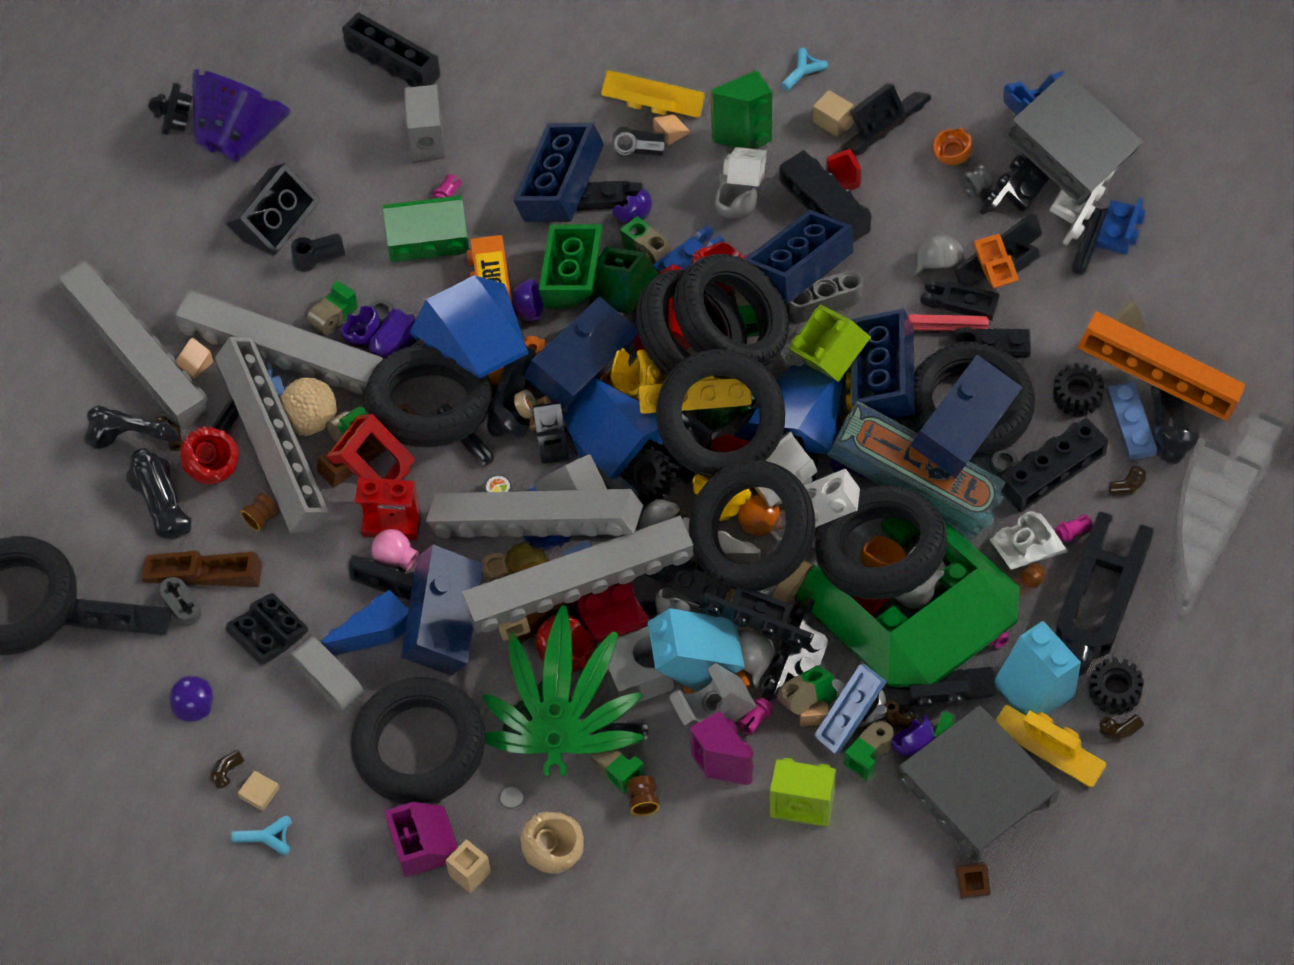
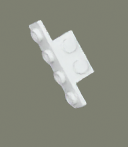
M1115 170L1104 181L1109 182ZM1104 181L1094 189L1081 205L1074 201L1064 190H1060L1049 211L1072 224L1062 242L1065 245H1068L1072 238L1077 240L1083 232L1085 226L1081 223L1084 219L1088 220L1095 209V206L1092 205L1093 201H1098L1106 189L1102 186Z

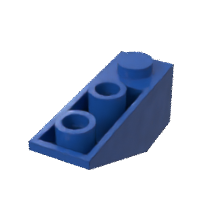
M388 590L383 595L376 596L370 602V605L362 611L352 614L347 622L339 628L329 631L322 640V643L333 656L392 643L405 633L408 608Z

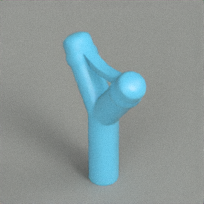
M800 48L797 53V68L781 83V87L785 91H789L805 74L828 69V62L826 60L814 59L807 53V49ZM807 59L813 63L807 64Z
M286 815L263 830L232 831V843L263 842L278 853L287 855L290 851V846L286 843L285 835L287 827L292 824V821ZM282 830L283 842L278 838L274 837V835H276Z

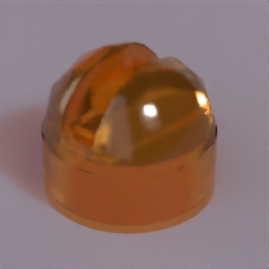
M1038 563L1029 564L1020 573L1022 581L1034 589L1043 583L1046 576L1045 569Z

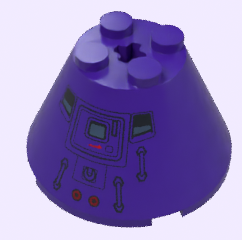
M199 69L193 70L194 138L196 139L195 143L207 152L215 154L216 150H218L219 153L224 155V158L239 163L240 159H243L290 115L291 110L276 99L271 101L261 97L262 92L216 73L205 71L204 75L198 74Z

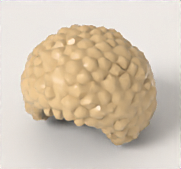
M307 377L295 380L280 395V402L294 433H297L299 436L313 435L324 430L326 422L334 418L337 412L336 399L331 388L326 383L315 378Z
M544 812L533 815L532 819L525 823L520 835L521 849L526 861L542 872L549 874L564 872L576 864L583 853L584 837L581 826L571 816L560 812Z

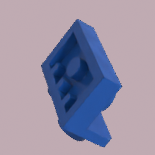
M1138 198L1136 206L1111 200L1096 247L1127 255L1130 245L1135 246L1140 231L1136 229L1137 225H1143L1146 210L1142 209L1144 199Z

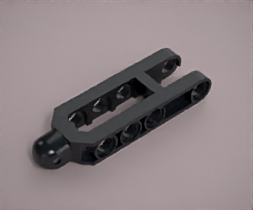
M1101 511L1097 515L1059 614L1055 632L1057 637L1081 662L1079 676L1084 675L1088 671L1092 659L1110 654L1155 529L1140 524L1128 558L1103 550L1110 522L1113 521L1114 515ZM1096 566L1121 573V577L1101 630L1091 633L1076 628L1073 620L1074 618L1077 619L1083 595H1086L1091 572H1094Z

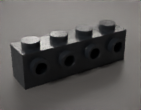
M357 12L342 27L345 48L350 53L357 54L366 59L371 65H377L389 75L400 78L410 87L433 85L441 77L438 56L365 15Z
M802 150L779 165V182L808 210L852 225L853 243L871 232L872 215L869 209L864 205L861 206L855 200L853 194L837 182L832 173L825 171L817 158L811 157L805 150Z
M1087 417L1079 423L1074 422L1063 434L1057 438H1050L1036 452H1029L1020 463L1007 467L1000 476L999 491L1021 513L1105 456L1109 439Z

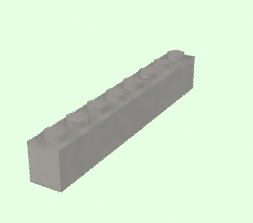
M84 261L59 277L63 293L172 421L180 427L181 431L208 414L206 406L208 398L200 387L196 389L192 385L193 381L185 370H179L173 355L169 352L166 354L162 350L163 347L159 339L155 335L151 337L147 333L148 329L145 323L140 318L135 319L126 301L121 302L118 299L119 296L114 287L103 282L104 278L96 267L92 269Z
M191 290L175 314L178 328L185 335H194L205 339L210 344H220L222 346L229 337H253L263 361L276 364L284 370L290 369L299 372L305 377L319 379L332 387L347 389L358 396H365L368 379L374 368L383 360L382 357Z
M229 337L215 358L290 533L314 532L329 511L253 337Z
M631 489L436 493L426 522L434 533L441 538H473L479 536L491 538L498 536L546 537L549 535H561L564 537L571 535L620 536L621 534H634L643 505Z
M681 516L637 530L634 534H626L462 591L463 603L475 633L480 631L490 632L500 624L508 621L512 623L523 620L528 614L547 612L554 605L563 602H575L581 596L591 592L593 594L601 593L608 586L617 583H629L635 577L642 574L652 575L662 570L665 566L671 564L681 565L693 557V543Z

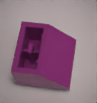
M721 711L690 727L691 756L706 777L749 785L752 783V770H754L752 763L754 752L746 740L741 741L737 735L738 730L734 722L730 718L726 719Z
M411 802L384 811L389 833L404 878L447 865L446 859L458 847L444 806Z

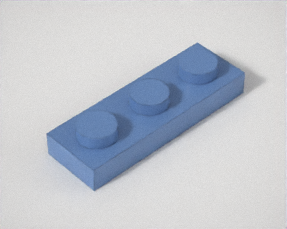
M1135 382L1108 386L1107 395L1128 459L1135 460L1156 456L1157 448Z
M860 664L814 734V737L835 754H840L887 681L867 665Z

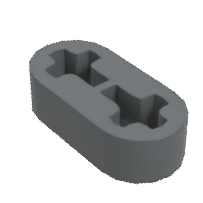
M170 577L165 579L161 583L159 590L165 605L171 609L173 616L181 625L191 626L196 624L201 618L198 601L180 578ZM173 588L175 591H178L179 597L175 598L173 593H169L168 590ZM185 605L188 610H192V613L189 615L186 612L183 613L182 606Z

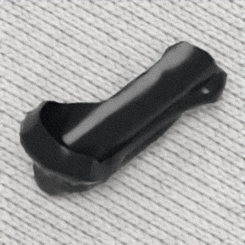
M527 347L529 354L503 366L501 380L490 404L488 422L486 424L489 433L493 437H499L504 434L522 437L525 436L530 427V420L523 418L518 413L514 397L516 393L524 389L526 382L524 375L531 360L536 356L535 349Z
M1152 385L1151 394L1154 399L1156 414L1154 434L1157 447L1161 453V458L1165 462L1178 464L1186 456L1187 452L1199 446L1201 443L1198 432H1191L1186 427L1183 411L1184 400Z
M100 405L92 407L87 412L89 425L84 436V443L93 449H103L112 445L118 435L130 430L168 442L179 441V434L167 421L153 422L151 420H143L119 410H110Z
M146 448L137 449L131 455L132 465L126 474V482L129 483L133 490H136L144 497L153 520L156 535L165 539H175L182 534L189 533L192 518L186 515L178 505L177 496L169 480L171 472L170 463Z

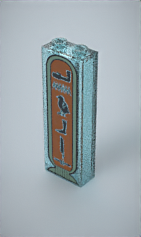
M856 401L827 456L882 486H899L918 492L933 503L944 520L975 537L982 529L988 530L995 517L991 512L994 507H999L1005 496V493L1001 491L1006 481L971 462L966 464L955 479L910 446L918 433Z

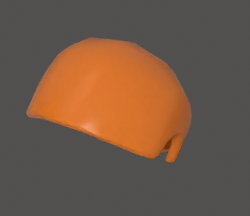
M963 128L944 130L937 135L933 143V152L936 158L941 163L950 166L964 163L971 156L973 149L971 135H968Z
M759 494L752 495L741 506L737 514V522L739 521L744 532L758 537L772 533L778 527L781 519L778 505H773L769 508Z
M873 536L869 542L864 544L860 552V560L865 567L887 566L907 557L905 550L897 542L882 536Z

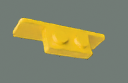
M610 70L606 71L601 92L603 96L627 101V107L641 110L642 105L652 107V113L665 116L667 111L699 118L705 99L704 92Z
M714 376L705 377L688 389L683 400L682 411L751 405V391L746 385L734 378L719 379L714 378ZM662 384L640 385L638 387L640 413H656L657 399Z
M1005 705L995 720L1021 748L1089 788L1095 786L1107 766L1105 761L1082 748L1079 735L1074 730L1068 727L1061 729L1053 724L1052 718L1042 712L1036 714L1029 710L1027 715H1024L1009 705Z

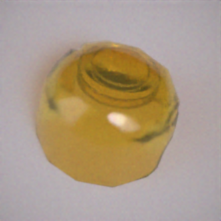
M522 542L513 545L506 552L504 563L508 575L543 564L549 560L542 548L537 549L529 542Z

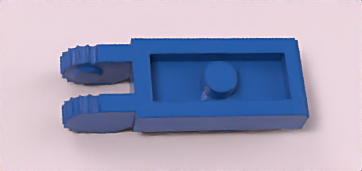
M709 225L700 229L695 237L692 236L653 266L659 273L672 264L683 270L689 267L692 263L693 253L700 250V248H705L702 244L713 236L714 229ZM717 235V237L708 242L706 247L715 243L725 242V239Z

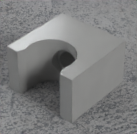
M437 85L404 88L412 161L445 158Z
M590 454L533 482L537 491L608 490Z
M648 626L619 636L611 662L605 674L615 698L632 693H640L642 695L640 701L674 689V680L657 671L655 668L642 667L637 663L641 657L653 654Z
M716 663L707 669L712 681L705 688L690 694L677 690L669 696L684 726L689 729L718 711H721L726 719L730 718L733 722H736L757 707L741 677ZM722 700L720 708L716 710L717 704Z

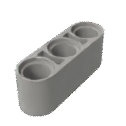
M845 271L816 281L788 303L789 317L796 322H805L811 318L812 313L820 304L835 312L858 304L862 299V276L856 271Z
M311 637L290 653V658L295 666L340 712L365 694L357 679L315 637Z

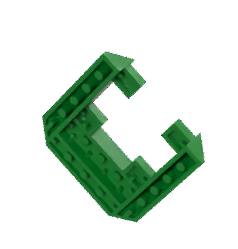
M887 518L881 522V530L900 546L916 534L920 535L919 530L908 521L898 518ZM945 520L947 547L944 558L951 564L942 570L944 575L938 581L948 590L908 619L895 606H892L875 619L849 594L844 593V591L839 590L829 582L820 567L815 563L795 595V599L799 603L809 598L815 600L811 614L865 665L886 680V684L889 687H910L938 683L1018 623L1020 586Z

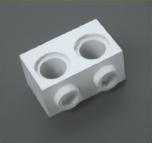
M735 147L733 152L728 154L727 159L724 161L723 175H728L727 183L759 186L765 174L767 150Z
M846 469L804 485L813 503L815 527L858 510L860 488Z

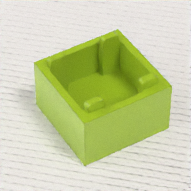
M820 304L814 310L811 318L800 333L793 339L788 349L808 366L839 382L871 337L852 320Z
M791 758L776 759L770 788V817L829 827L835 797L836 769L830 768V765L827 764L816 766L794 762V759Z

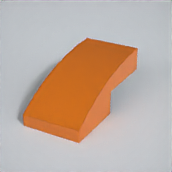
M1000 233L973 242V247L992 289L1019 281L1011 256H1008Z

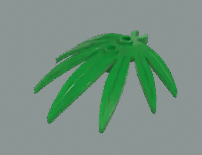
M561 606L547 642L543 667L544 701L541 703L536 679L527 655L516 635L510 633L509 656L514 680L520 696L532 716V720L528 721L516 708L506 701L484 693L482 698L489 709L506 725L522 733L520 736L506 731L485 733V744L498 750L516 754L548 753V760L543 766L544 775L550 777L551 767L559 765L560 776L565 777L567 766L563 762V753H603L625 748L643 741V735L628 731H606L590 735L610 725L632 709L642 699L640 693H632L611 700L597 708L583 721H580L581 715L590 704L607 672L616 647L618 634L612 632L595 650L578 680L572 701L569 703L572 679V637L567 607Z

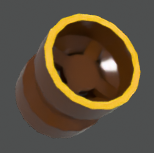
M260 492L254 498V503L246 505L240 511V514L251 528L260 531L266 526V521L277 516L280 510L267 494Z
M645 775L637 776L627 781V793L632 798L629 802L632 814L645 816L659 810V799L655 795L657 789L655 778Z

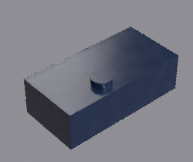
M547 123L513 199L524 222H571L604 146L594 123Z
M808 210L744 260L752 263L753 266L758 267L764 272V275L770 278L774 283V287L780 292L784 303L788 304L854 253L852 225Z
M599 296L531 360L524 377L550 400L560 402L561 409L566 412L594 378L599 380L613 366L617 350L624 348L628 352L632 348L639 335L638 330Z
M905 309L852 318L851 320L871 337L851 364L853 409L855 410L858 404L862 410V418L875 416L882 420L915 414L914 332Z
M976 355L919 431L910 446L956 479L1023 387L979 355Z
M434 544L417 557L401 658L450 676L468 664L473 626L463 603L462 591L480 585L483 563Z

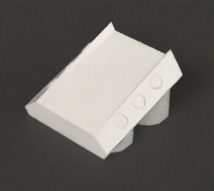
M787 432L781 437L775 451L766 460L792 472L803 485L811 483L812 475L817 472L813 460L809 458L796 441L792 432ZM755 487L769 508L782 503L773 490Z
M1034 511L1023 514L1018 519V525L1012 528H1003L994 537L989 539L1011 570L1067 553L1065 546L1041 513L1037 514Z

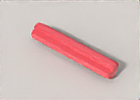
M910 314L908 316L913 326V331L954 332L958 328L970 327L974 330L988 329L989 323L986 316Z

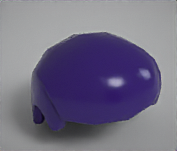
M641 189L637 196H627L628 205L623 207L617 205L612 211V215L623 224H628L636 216L644 221L651 211V196L645 189Z
M535 279L521 282L514 288L511 297L514 311L520 318L526 321L541 319L544 306L539 293V283H534Z
M364 305L360 307L358 315L348 314L346 324L341 327L340 334L349 345L355 347L370 344L371 337L381 326L377 311L372 306Z
M184 676L173 684L169 700L171 711L176 718L186 722L199 721L211 712V704L214 697L213 689L208 681L198 676Z
M926 715L922 716L923 723L913 719L910 728L895 734L891 744L896 753L905 757H912L935 739L934 729Z

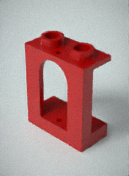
M373 414L357 416L326 456L333 464L343 463L357 478L382 479L356 453L371 433L396 460L383 479H404L410 473V466L416 460Z
M358 477L354 502L355 504H361L362 537L375 538L384 530L394 529L402 532L408 540H418L421 513L415 481ZM378 505L405 507V510L378 508Z

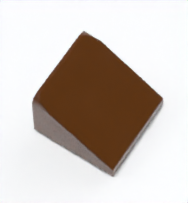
M985 862L955 866L960 898L991 894L988 867Z

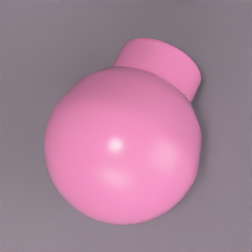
M394 529L380 532L374 538L371 547L373 558L378 564L386 567H401L406 571L411 569L419 554L418 551L410 547L408 538L402 532Z

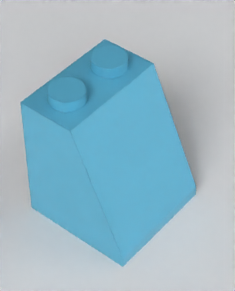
M669 608L647 622L655 669L695 692L702 690L711 683L712 678L707 669L715 663L734 674L745 668L738 629L729 619Z
M1042 621L1019 637L994 680L995 687L1011 707L1022 714L1027 715L1030 710L1036 714L1042 712L1048 715L1075 696L1081 662L1047 624Z

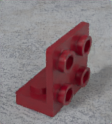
M631 582L608 586L601 593L593 594L591 592L575 601L579 616L597 644L602 643L612 632H616L620 636L628 632L637 631L648 625L649 618L634 596Z

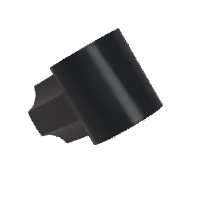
M620 127L613 134L614 148L619 154L629 155L633 153L663 156L665 133L632 130L628 127ZM623 135L632 138L631 143L627 146L618 144V139Z
M336 233L313 240L308 237L296 238L291 244L293 267L298 271L307 272L312 270L316 263L345 256L341 235Z

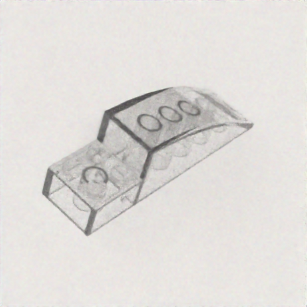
M1256 409L1253 410L1249 418H1243L1238 428V433H1240L1238 438H1232L1227 449L1199 437L1190 457L1179 498L1171 549V570L1177 620L1181 623L1187 617L1278 453L1285 422Z

